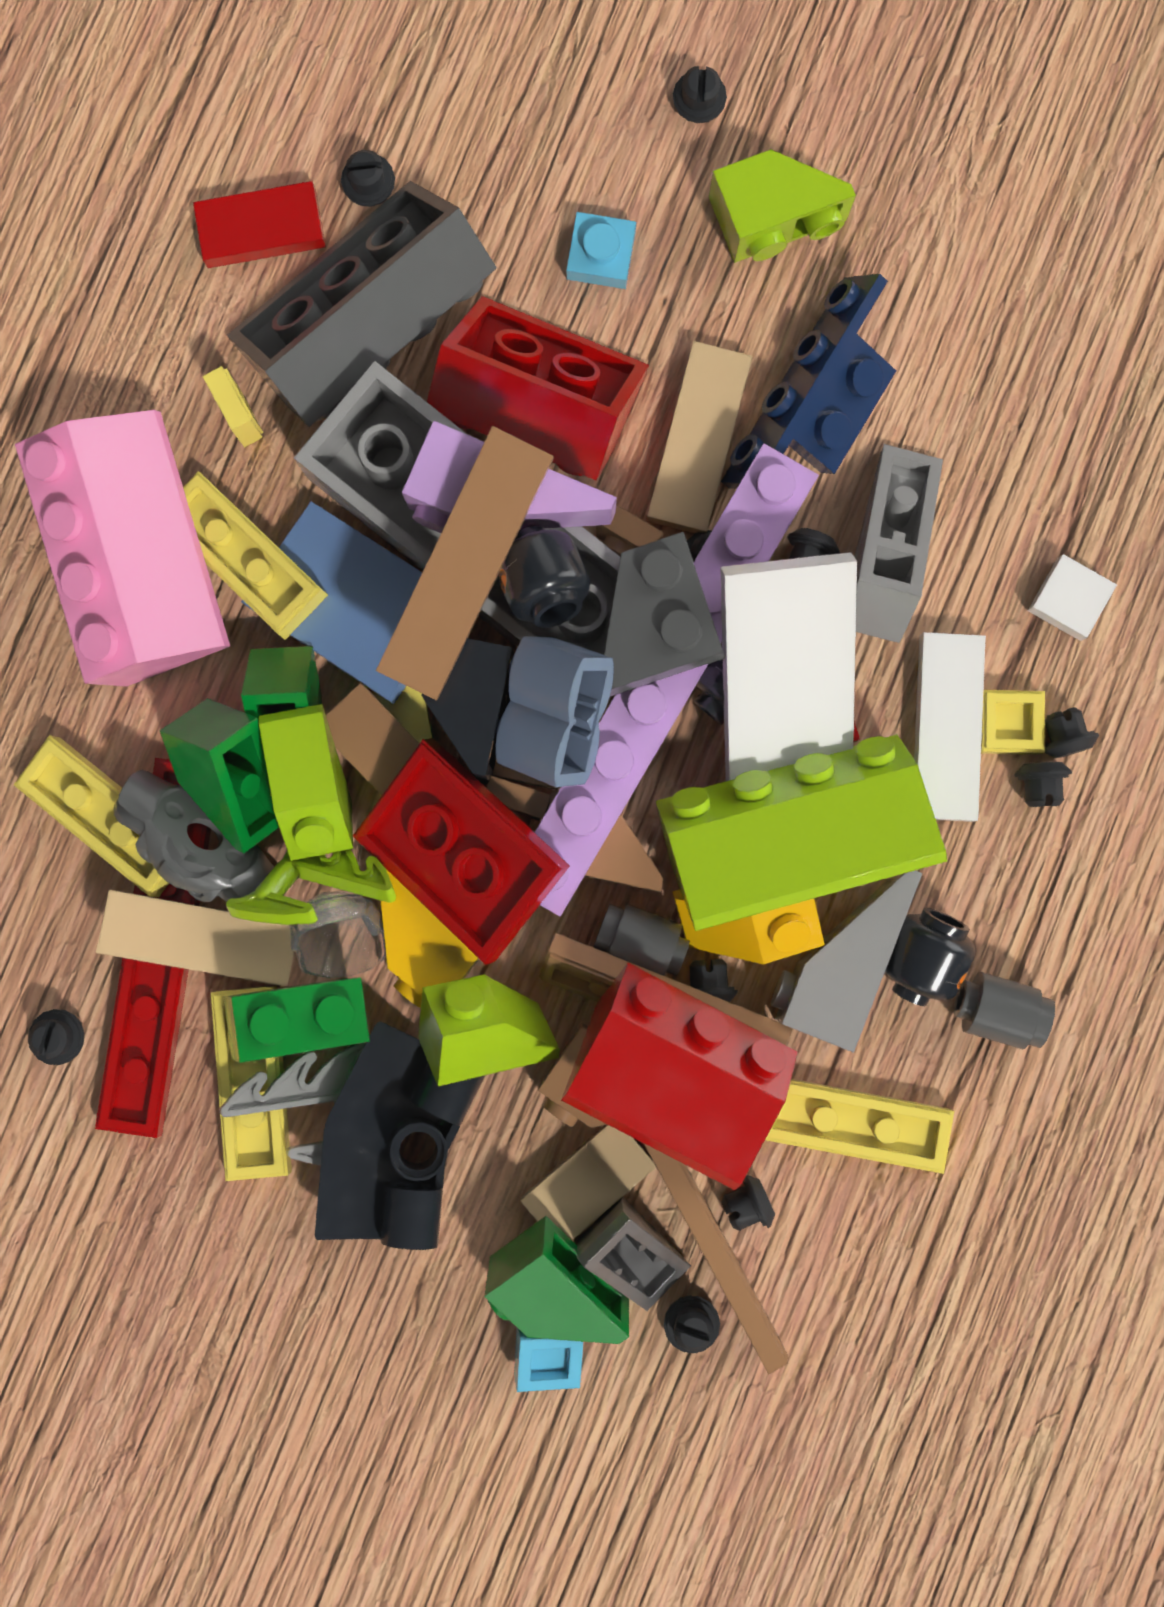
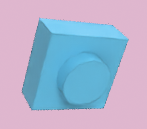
M576 212L566 270L567 280L626 289L637 222Z
M516 1328L514 1378L517 1392L580 1388L584 1342L528 1338Z

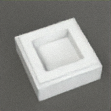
M1063 554L1055 561L1028 611L1082 641L1090 634L1117 584Z

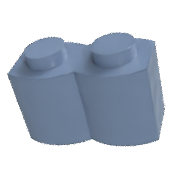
M523 637L509 664L510 702L496 727L497 763L554 787L584 785L593 769L598 752L600 737L599 720L605 711L612 689L614 674L613 658L553 637Z

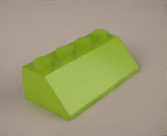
M898 734L889 737H870L853 746V749L830 755L822 753L808 754L799 758L795 764L768 771H747L741 773L733 780L704 788H685L671 797L655 801L670 864L695 931L948 862L946 849L918 764Z

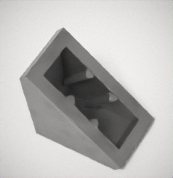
M624 1197L620 1198L605 1211L578 1239L577 1259L583 1267L646 1311L691 1267L687 1260Z

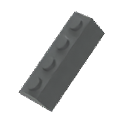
M409 181L226 336L286 406L310 427L317 420L325 419L332 413L374 361L386 369L390 364L391 358L410 341L419 340L429 334L435 327L437 319L455 303L465 301L474 296L482 287L483 280L496 270L497 267L459 207Z

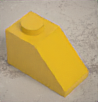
M386 869L396 894L394 902L381 901L387 967L399 977L393 985L394 988L410 1002L421 1008L423 987L464 979L479 961V958Z
M680 889L672 892L680 922L683 925L682 929L685 939L690 941V948L759 964H767L825 945L815 899L695 931Z

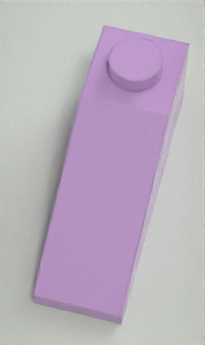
M433 420L402 491L408 508L415 511L412 518L416 522L431 530L442 533L482 449L484 441ZM549 469L520 530L530 526H540L543 529L611 525L616 513L617 497Z

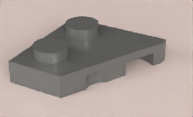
M684 532L621 553L604 653L605 656L613 658L614 665L610 696L725 658Z

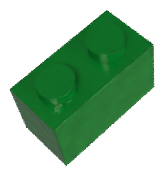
M361 977L342 978L223 996L231 1059L239 1063L370 1042Z

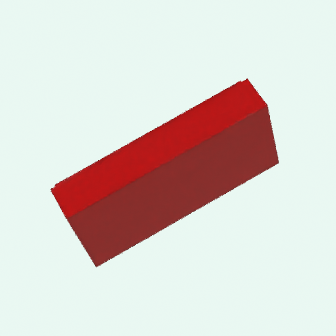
M313 181L193 202L202 259L208 269L326 248L317 192Z

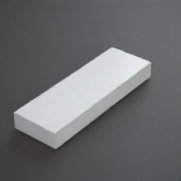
M927 632L919 636L914 760L918 764L936 820L978 821L986 636Z

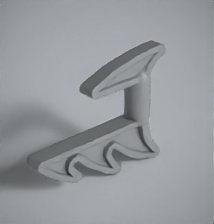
M366 1042L354 1044L335 1054L319 1068L308 1083H305L304 1080L310 1066L317 1059L316 1053L312 1051L306 1052L296 1059L271 1083L263 1095H260L259 1091L267 1080V1074L262 1071L257 1072L231 1094L220 1107L219 1112L223 1117H233L332 1101L335 1104ZM323 1141L290 1146L287 1148L286 1154L291 1159L321 1165Z

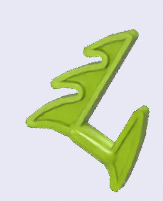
M351 849L335 852L331 858H327L326 854L293 861L290 860L287 851L283 859L276 864L254 892L240 898L229 899L226 902V907L232 917L243 920L283 925L313 924L317 922L318 917L310 903L284 896L298 878L388 903L395 901L396 894L386 869L375 856L366 858L367 869L361 871Z

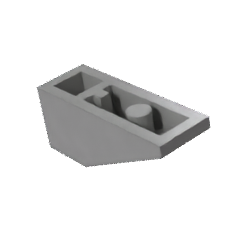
M886 444L883 445L854 555L857 560L856 632L900 643L922 596L943 459Z
M915 870L890 877L823 938L824 946L811 949L796 963L793 973L785 970L782 972L771 1000V1006L779 1008L775 1018L777 1022L854 1053L921 879V872Z

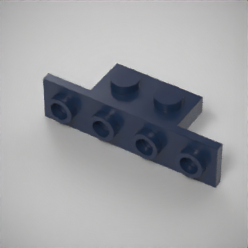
M881 274L844 277L828 293L824 302L825 310L815 327L798 343L793 353L794 361L781 383L776 385L765 397L762 404L763 412L752 431L733 450L730 458L731 465L721 480L729 489L738 488L763 444L782 454L790 446L820 473H836L897 371L857 334L888 282Z

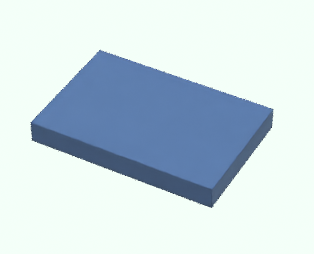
M311 501L279 548L328 596L290 636L305 646H313L314 652L394 704L406 685L377 672L376 669L422 572ZM243 600L241 601L245 606H247L249 609H251L252 611H254V610H253L248 604H246Z

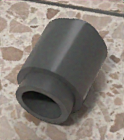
M627 903L624 909L609 904L593 948L665 976L667 972L677 976L690 941L679 937L683 926L680 923Z
M979 972L973 982L964 980L961 984L955 1001L954 1016L962 1018V1030L965 1033L1022 1050L1028 1045L1041 1048L1047 1041L1053 1026L1055 1002L1053 999L1043 997L1041 990L1038 988Z

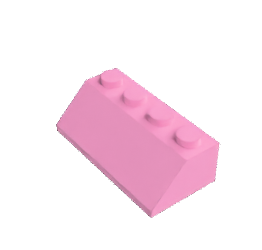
M148 410L65 421L15 444L85 684L130 686L230 647L161 412Z

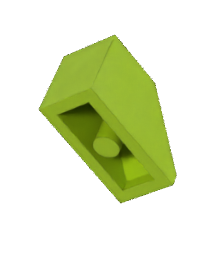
M314 705L259 716V728L274 813L290 860L293 861L353 849L352 800L323 705Z
M485 974L422 988L418 1038L437 1086L559 1058L560 1049L539 1004Z

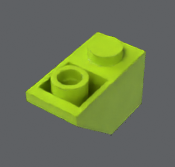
M771 149L714 170L709 191L710 203L734 263L752 257L754 261L769 259L782 252L787 247V243L808 235L811 240H819L834 234L847 221L856 197L852 184Z

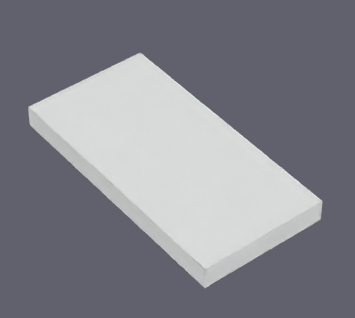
M849 552L720 567L722 650L725 657L723 659L726 781L733 780L741 773L751 770L768 771L795 764L799 758L808 754L822 753L830 755L853 749L857 560Z

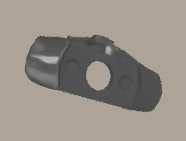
M139 770L128 778L119 794L118 800L114 804L113 811L117 821L139 835V839L135 844L138 854L145 861L153 864L157 873L166 882L176 888L187 890L199 901L211 902L216 896H219L227 902L231 898L246 896L254 892L275 867L257 844L245 853L237 851L180 785L163 780L146 770ZM193 823H200L211 828L218 837V848L205 850L196 846L187 834V826Z

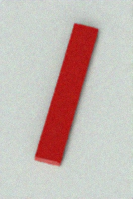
M155 757L152 774L170 783L180 785L170 759ZM200 823L188 825L187 834L190 840L199 848L208 850L211 828ZM134 884L133 894L148 896ZM168 884L160 897H153L197 906L200 903L187 890L176 888L171 884ZM122 958L95 1129L152 1138L162 1136L189 969Z

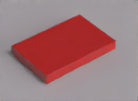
M434 738L422 739L353 834V837L372 856H375L409 892L485 965L493 963L499 958L570 867L565 860Z

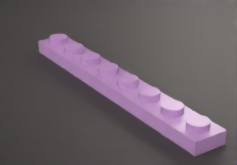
M766 444L762 445L694 561L720 644L722 642L720 567L768 562L819 476L817 473ZM708 664L615 695L599 722L598 752L588 780L584 785L561 787L535 831L548 846L570 865L542 901L541 906L561 917Z

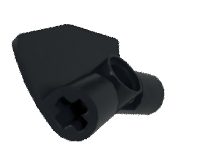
M379 1021L375 1024L369 1036L370 1042L365 1043L325 1124L315 1239L381 1240L383 1245L392 1248L407 1250L434 1249L438 1247L444 1170L448 1150L485 1076L437 1086L419 1039ZM413 1132L427 1133L435 1140L434 1153L423 1163L415 1164L408 1162L399 1152L401 1142Z

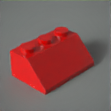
M481 296L442 342L427 403L458 428L473 429L488 436L492 426L553 455L552 463H555L562 471L571 475L586 476L597 480L615 449L644 381L649 364Z
M628 962L596 1004L561 1101L736 1190L745 1179L786 1102L798 1052Z

